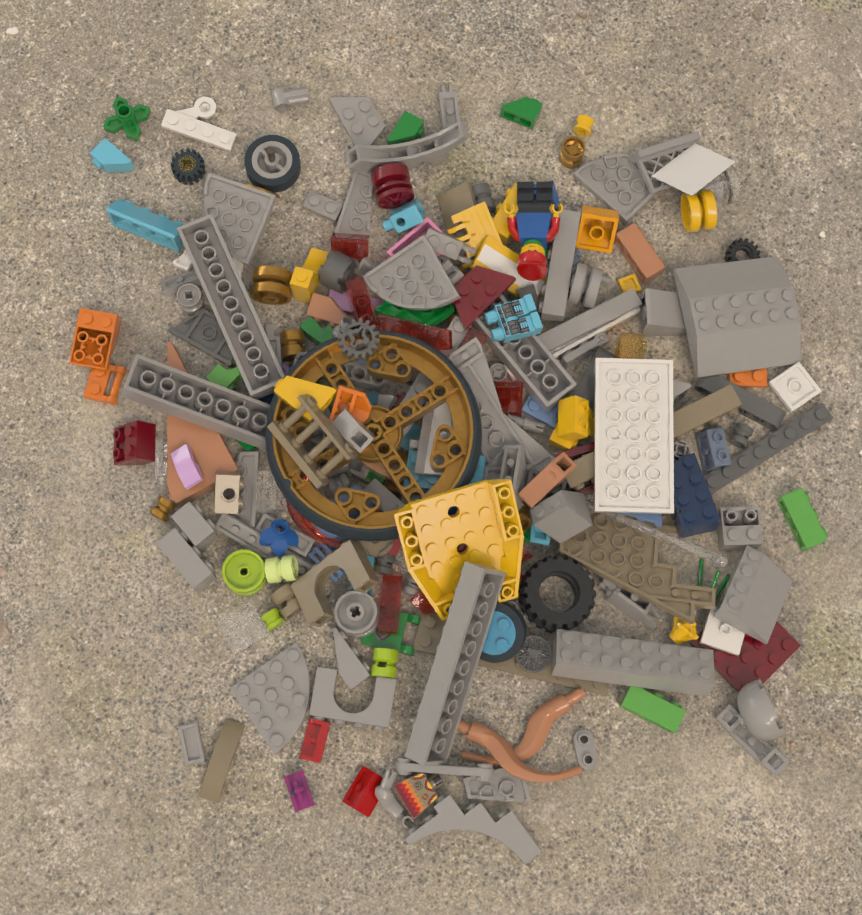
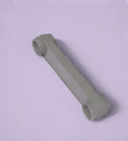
M397 758V762H395V770L398 775H412V772L476 776L478 781H492L494 772L493 764L477 763V767L456 765L423 766L419 763H413V760L409 758Z

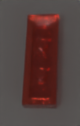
M383 575L378 633L398 634L403 576Z

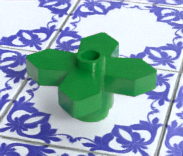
M116 97L113 103L116 115L106 118L103 125L104 130L115 134L124 129L127 138L137 142L142 134L137 123L147 121L151 110L149 107L141 104L132 108L128 104L127 99Z

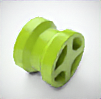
M278 608L268 611L261 617V620L266 622L269 632L286 622L283 617H280Z

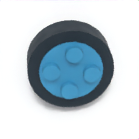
M497 601L481 652V660L491 663L504 662L512 658L523 647L527 636L526 622L520 611L513 605Z

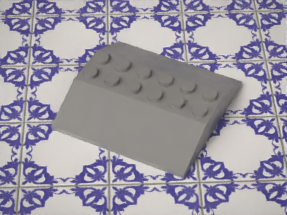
M777 256L673 269L696 378L794 365L797 362L801 363V319L793 285Z

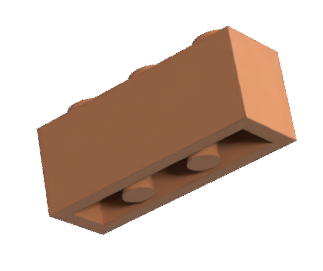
M633 223L616 233L614 243L643 285L663 273L665 269L664 261L656 255L653 245L644 238V233L640 227Z

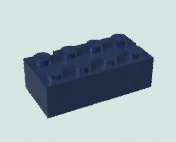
M695 453L678 456L677 460L674 458V513L671 514V517L675 520L674 525L680 539L715 531L721 521Z

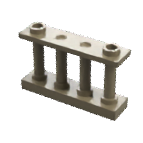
M305 394L297 397L302 405L284 422L281 420L273 421L267 428L318 489L325 487L330 482L327 474L344 458L347 460L355 459L358 455L355 453L354 446L342 437L317 406L315 398ZM308 411L314 418V421L297 437H294L289 431L290 427ZM318 427H321L327 436L310 452H306L302 447V443ZM333 442L340 451L322 468H319L314 462V458Z

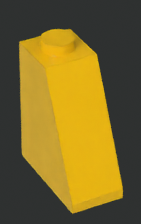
M286 376L284 379L281 378L274 386L276 388L274 390L275 394L295 411L302 405L297 399L300 395L308 394L314 397L317 401V406L322 412L337 395V391L334 388ZM308 411L302 415L310 424L314 421V418Z

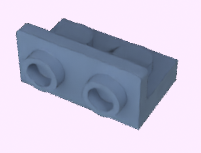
M723 428L707 429L695 436L703 472H711L718 467L731 465Z

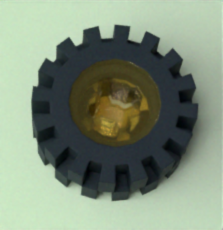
M182 149L180 150L181 154L176 152V158L172 157L171 169L175 179L180 183L183 181L184 185H187V182L193 185L192 181L198 183V178L202 180V174L205 175L206 168L200 153L196 154V150L193 149L192 152H190V149H186V152Z

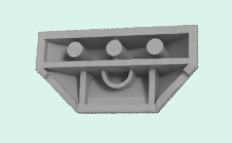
M504 445L500 449L501 451L485 467L483 480L511 479L519 510L522 508L523 500L518 496V493L525 487L527 476L524 446Z

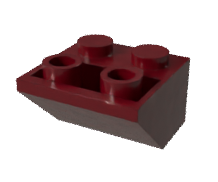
M136 420L114 428V465H146L156 461V424Z

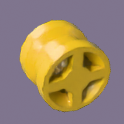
M579 115L573 131L579 136L588 137L591 134L590 128L593 127L595 121L590 116Z

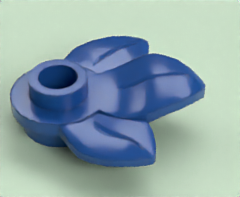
M283 519L274 520L270 528L262 531L259 538L260 545H270L272 552L278 557L285 554L288 545L296 547L299 542L296 532L292 531L288 523ZM280 527L283 531H277L276 528Z

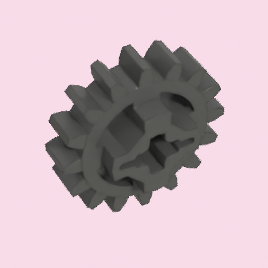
M359 318L358 322L351 319L352 324L349 325L345 322V329H339L342 335H337V340L341 341L337 343L338 347L342 348L341 353L343 355L348 353L347 357L349 360L354 356L356 362H358L359 357L366 361V355L373 357L372 351H378L376 345L380 344V339H378L380 336L379 331H375V324L370 326L369 320L363 323L362 318ZM368 332L372 336V341H370V339L367 338ZM346 339L351 342L350 347L346 345Z

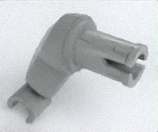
M385 769L380 786L375 788L376 798L390 816L394 819L396 817L399 818L400 826L408 828L404 824L405 819L408 818L412 823L414 820L412 817L402 814L404 809L396 801L392 793L393 791H391L398 773L392 771L391 777L388 779L391 770Z

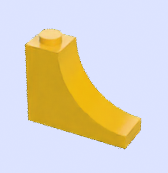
M311 247L304 265L301 268L295 266L290 281L295 300L310 304L312 294L317 293L320 285V276L317 274L321 265L325 264L329 252Z

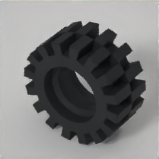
M739 238L738 241L736 239L729 245L724 259H727L726 262L739 261L736 258V252L740 250L745 251L749 255V260L758 259L761 252L757 250L758 245L753 246L754 241L749 243V239L745 238L743 241V238Z

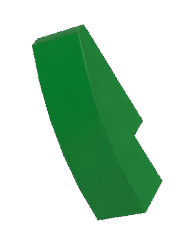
M311 316L299 326L300 330L304 331V336L317 346L334 338L332 334L333 328L330 325L322 329Z

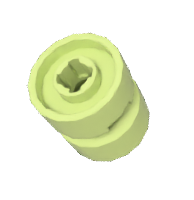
M283 556L281 560L279 557L267 558L265 560V574L268 583H280L283 579L286 582L298 580L299 566L296 556Z

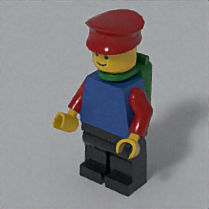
M553 181L536 183V201H534V182H517V205L513 204L512 211H510V204L507 203L504 206L505 212L509 214V217H507L508 231L513 239L520 243L521 247L517 272L522 278L529 281L540 280L547 274V260L545 258L547 255V245L559 232L561 218L559 213L562 212L563 205L559 203L558 211L554 210Z

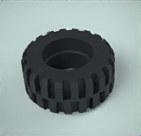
M556 555L555 557L547 556L535 562L524 574L525 577L522 578V582L519 585L518 592H520L518 600L522 604L521 610L523 614L526 613L528 616L527 620L530 623L534 622L536 624L535 627L539 629L544 628L546 632L551 633L557 629L571 630L590 615V611L595 605L596 590L593 589L595 582L594 579H590L589 575L591 573L589 570L585 571L582 568L583 564L578 561L576 564L573 562V558L569 556L567 558H563L562 555ZM557 576L563 578L571 585L574 591V602L566 611H552L541 601L539 588L548 577Z

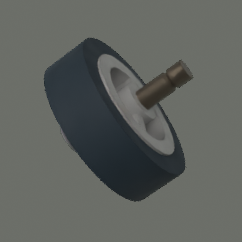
M279 135L260 137L248 147L245 153L246 173L254 186L273 193L281 192L290 188L300 175L301 163L299 152L296 146L285 137Z

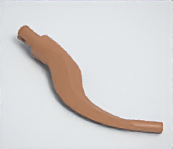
M581 686L564 696L562 693L542 704L531 715L522 741L513 749L520 761H524L538 752L544 744L554 721L569 712L571 705L586 697ZM462 751L461 759L500 766L493 756Z
M460 720L457 731L467 735L466 739L485 746L498 764L515 777L532 782H554L582 773L581 766L555 773L532 769L519 760L509 742L500 734L474 720L472 724Z

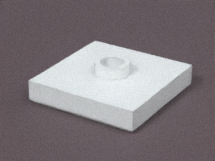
M797 362L768 383L790 413L822 392L800 362Z
M716 606L714 610L709 609L700 643L738 656L745 633L713 617Z

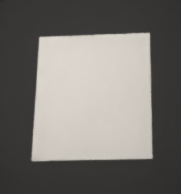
M694 143L652 175V177L693 196L734 164L735 161Z

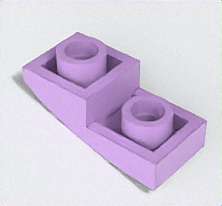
M185 444L170 453L176 471L187 490L203 481L200 466L194 461L190 446Z

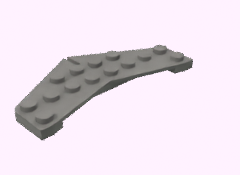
M475 337L451 353L448 359L453 362L467 380L479 408L482 423L480 456H485L489 463L501 451L500 449L504 445H523L527 475L530 469L541 472L555 457L503 413L484 349L478 338Z

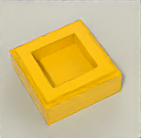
M635 273L617 280L622 293L632 288L636 294L642 291Z

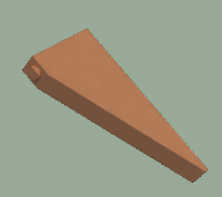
M171 341L167 342V365L189 373L174 344ZM167 414V487L170 491L168 496L173 504L176 503L182 507L189 501L192 502L215 489L216 471H239L240 475L242 474L220 433ZM185 444L191 447L194 461L200 466L203 481L188 490L184 487L170 454Z

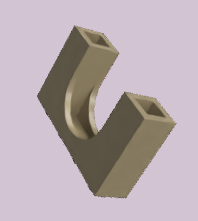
M352 540L342 543L340 548L329 553L323 561L313 565L310 571L299 576L298 580L290 585L309 625L321 627L334 617V613L325 597V585L330 575L335 571L343 569L354 590L364 594L380 583L360 543Z

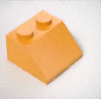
M582 205L576 247L612 253L619 221V211Z

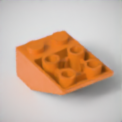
M80 308L69 364L107 370L119 337L122 318L117 314Z

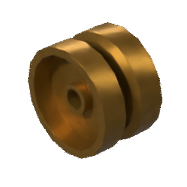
M267 265L254 268L252 271V282L254 284L251 285L250 297L254 301L268 305L288 304L291 302L292 297L290 281L293 273L290 270L277 266Z

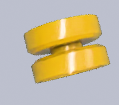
M711 189L699 190L698 194L696 195L695 193L693 196L683 193L680 205L681 218L686 232H697L700 227L703 230L715 229L717 207Z

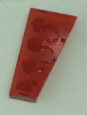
M378 314L379 330L403 333L418 338L437 350H452V330Z

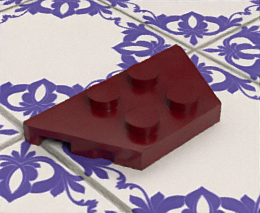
M476 265L455 286L461 298L454 301L463 329L466 331L516 281V278Z

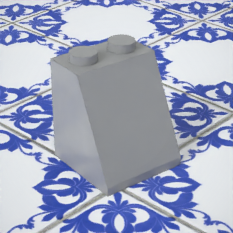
M645 288L640 298L642 306L639 307L641 309V337L686 336L687 333L678 293Z
M561 490L530 509L533 525L560 544L592 526L583 493Z

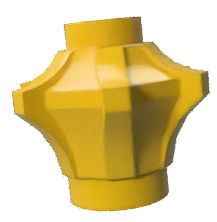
M676 616L673 618L674 624L669 637L675 643L681 645L688 640H697L699 638L696 633L695 626L697 622L695 620L693 624H689Z

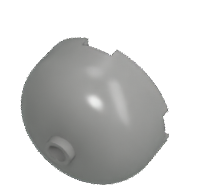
M760 678L743 686L737 696V706L740 714L737 716L741 725H746L754 737L763 741H771L786 735L783 726H779L782 724Z

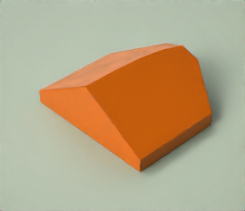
M339 385L329 421L332 423L346 408L361 423L365 422L369 418L372 408L366 393Z

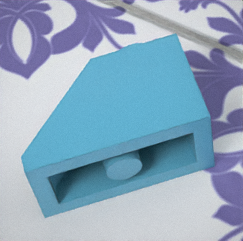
M106 138L90 152L91 162L97 169L102 168L105 172H124L135 169L132 161Z

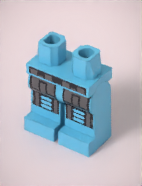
M531 294L512 302L495 305L494 310L485 313V320L488 325L494 323L498 325V328L492 329L490 332L493 342L503 340L504 343L541 334L543 328Z

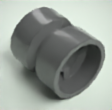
M479 183L471 186L476 203L479 204L485 201L490 214L496 210V205L491 197L490 185L488 183Z

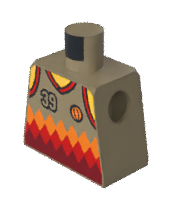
M420 773L393 785L411 817L415 819L438 798L434 790L443 785L444 782L439 774H435L427 779L424 773Z

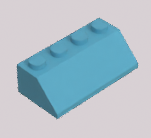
M118 199L106 208L105 211L113 226L180 253L183 243L177 227L184 225L182 222H173L163 214L156 215L146 207L139 208L129 200L122 201Z

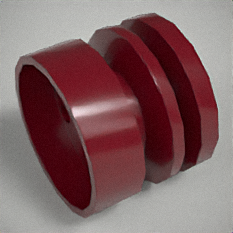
M386 164L376 168L371 173L373 188L376 190L375 197L378 207L394 209L414 199L415 195L410 183L409 170L405 164Z

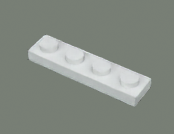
M167 109L161 127L228 152H231L237 134L170 109Z

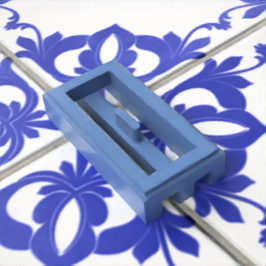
M322 541L308 554L316 564L320 563L314 556L316 553L323 560L326 557L320 551L321 548L328 554L332 553ZM344 570L335 571L338 575L335 577L331 574L330 578L336 583L345 574Z

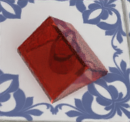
M332 234L331 250L358 260V263L364 257L369 258L370 235Z
M494 382L503 413L521 417L523 382Z

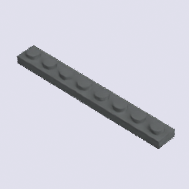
M823 402L732 458L731 465L718 467L705 475L704 478L711 495L833 419V416Z

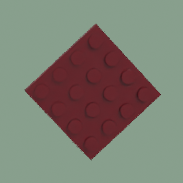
M777 621L767 644L745 634L738 656L701 644L700 640L703 630L698 634L699 638L697 640H692L689 643L694 648L713 650L714 669L738 693L743 686L759 678L762 684H764L801 646Z

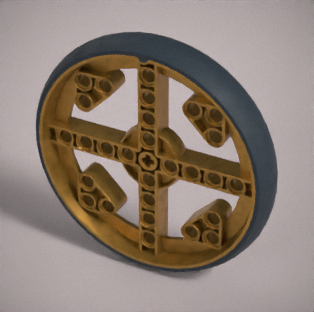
M375 330L379 331L380 336L378 339H380V344L376 345L378 351H372L373 357L366 355V366L370 376L405 383L411 378L412 367L424 374L432 381L433 385L391 411L381 406L372 405L368 420L362 424L371 432L377 433V437H374L361 453L355 449V453L358 455L356 458L367 463H381L406 503L411 502V498L415 495L425 498L469 485L475 474L481 453L482 423L475 396L467 380L450 359L430 344L403 333ZM368 332L367 338H369L370 341H372V336ZM334 337L316 346L301 357L290 368L284 378L290 376L317 383L324 376L331 388H334L336 391H338V385L342 383L347 384L349 388L355 389L341 365L355 361V357L352 356L349 360L347 357L348 353L343 355L341 353L342 348H339L337 344L341 341ZM346 339V345L350 347L351 342ZM390 353H395L397 357L395 359H389L387 358V355ZM378 363L381 366L378 369H372L371 365ZM330 368L337 369L334 374L327 373ZM399 369H406L408 371L405 375L397 373ZM443 390L445 394L440 397L435 395V392ZM274 394L268 411L265 430L267 459L278 488L291 506L315 526L343 538L369 542L399 539L394 513L401 508L379 512L381 502L376 494L350 488H339L336 491L335 500L337 504L322 496L312 486L313 484L309 479H301L304 472L267 428L271 422L278 420L284 422L289 415L295 412V410ZM421 400L429 402L425 407H421L418 403ZM447 403L452 416L453 428L447 424L440 425L437 428L430 456L431 469L437 473L443 472L436 484L424 494L397 451L401 446L403 429L442 404ZM405 410H409L412 412V415L410 417H404L402 416V412ZM301 416L290 427L289 431L294 437H297L298 432L305 430L310 423ZM389 420L396 423L391 428L386 427L385 424ZM442 432H448L450 437L442 439L439 435ZM313 433L302 444L309 443ZM335 445L314 458V462L318 466L321 462H329L340 450ZM381 447H388L390 449L387 454L379 452ZM452 448H459L461 453L453 455L450 453V450ZM344 458L327 474V476L332 474L336 470L340 469L344 465L348 464L354 459L347 460L346 458ZM437 458L444 460V464L441 466H437L433 462ZM392 463L400 465V468L396 471L391 470L389 467ZM403 479H408L411 481V484L403 487L400 485V482ZM347 494L350 498L347 502H340V496ZM375 500L377 505L374 508H368L366 506L367 502ZM352 511L360 512V516L356 519L349 517Z

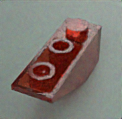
M364 278L345 281L346 295L356 322L359 321V318H362L363 323L369 320L370 326L375 324L376 328H379Z

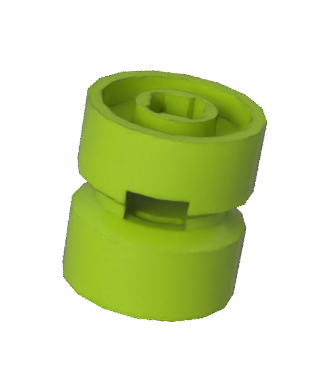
M374 648L373 660L375 664L371 667V677L377 678L378 676L396 679L397 667L395 664L398 663L399 651L388 648Z

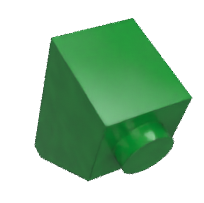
M524 97L502 105L500 117L533 130L541 113L543 103L534 98Z
M404 111L389 136L387 145L410 142L421 138L425 132L424 120Z

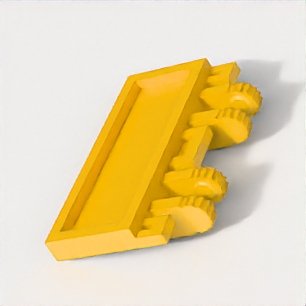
M485 201L450 216L453 224L461 221V224L448 229V234H453L464 228L466 234L456 239L461 241L469 239L464 244L477 250L475 254L465 251L467 257L471 258L477 255L488 235L502 244ZM472 259L471 264H462L463 269L471 267L474 259Z

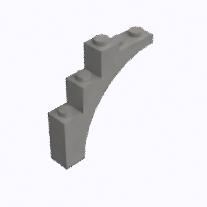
M459 120L435 134L410 142L392 145L356 144L346 152L349 169L372 173L376 168L391 163L405 164L411 170L422 161L433 164L441 163L450 156L449 152L467 140L469 136L465 121Z
M444 794L434 801L436 805L433 808L437 815L434 816L431 813L423 819L425 824L419 828L415 825L406 832L408 836L405 838L408 844L412 845L423 837L440 831L454 829L472 830L500 841L513 851L523 864H526L541 852L512 811L507 813L504 810L496 816L497 821L494 822L481 803L476 804L473 802L465 808L467 813L463 814L451 795L446 797Z

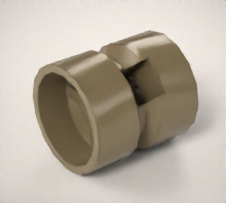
M291 582L280 587L270 596L275 605L280 606L279 611L285 620L302 611L290 586Z

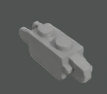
M604 578L600 582L599 586L606 591L608 596L606 600L637 623L641 621L650 628H656L657 622L647 613L656 619H661L663 613L658 608Z

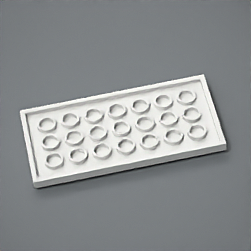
M595 358L594 512L674 513L673 360Z

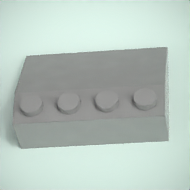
M747 545L738 556L713 617L767 644L793 580L764 553Z

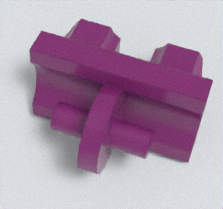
M303 770L284 776L295 812L315 805Z

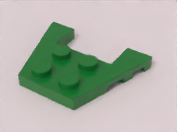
M385 301L376 307L374 312L376 316L428 332L452 315L454 307L450 303L436 309L409 310L404 308L398 309L393 304Z

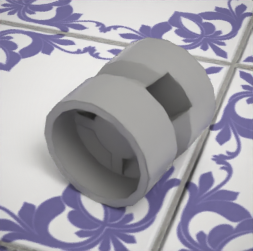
M186 283L178 289L177 300L185 314L194 315L195 312L204 307L201 291L196 285Z

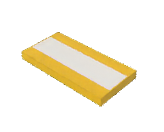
M489 235L483 241L470 269H473L477 265L514 276L516 281L506 291L518 298L516 289L534 284L537 296H539L542 286L547 280L544 277L537 281H529L522 278L517 272L519 255Z

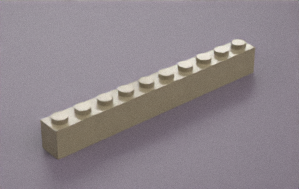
M728 385L673 412L674 440L677 439L679 442L687 438L688 433L692 431L697 433L705 429L704 425L708 423L714 425L722 420V416L727 414L730 417L739 412L738 408L742 403L732 385ZM594 451L573 461L577 467L565 479L568 491L574 489L577 492L585 488L586 483L590 481L594 483Z

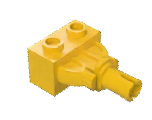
M576 395L559 400L557 437L570 442L588 436L594 437L595 414L589 408V400Z

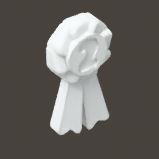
M203 96L195 101L194 107L175 112L195 119H209L215 115L216 104L212 98Z

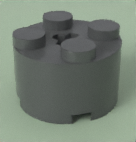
M330 250L325 264L320 266L317 273L320 276L321 285L340 294H343L342 291L347 292L355 280L356 274H354V269H358L359 263L358 260L339 251Z

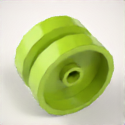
M242 549L235 551L223 563V580L229 589L239 596L255 595L263 589L267 582L265 563L257 553L251 550ZM244 570L248 572L246 575H243Z

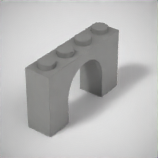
M317 667L309 712L313 719L324 722L325 719H331L333 724L345 725V722L353 723L352 727L364 728L365 725L373 726L372 730L384 732L385 728L389 729L396 679L377 676L373 700L369 707L359 713H347L338 707L334 698L338 671Z

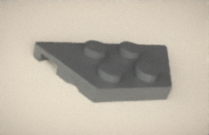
M202 308L195 312L193 316L185 318L179 325L168 329L170 334L228 367H232L233 356L215 315L208 310Z

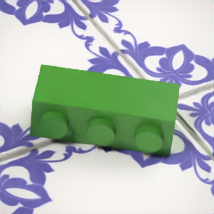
M799 488L777 499L778 505L801 552L828 540L827 532L820 525L818 514L815 509H812L809 503V495L807 492H804L803 488Z
M627 687L619 704L620 708L672 734L677 732L686 712L681 709L682 705L674 701L669 703L663 700L664 696L657 692L651 694L645 691L646 688Z

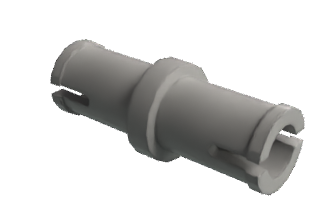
M508 413L507 416L524 431L527 430L542 435L543 429L536 427L544 428L545 423L530 420L526 416L522 418Z

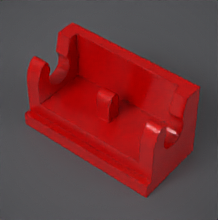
M309 719L299 759L321 764L330 723Z

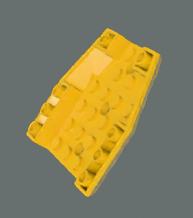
M511 479L483 480L409 502L394 513L407 569L442 621L448 618V611L452 605L455 588L458 585L461 569L465 561L488 565L506 572L498 598L499 603L518 597L524 534ZM456 506L458 508L457 513L452 516L448 515V509ZM465 543L467 545L464 552H457L459 544Z

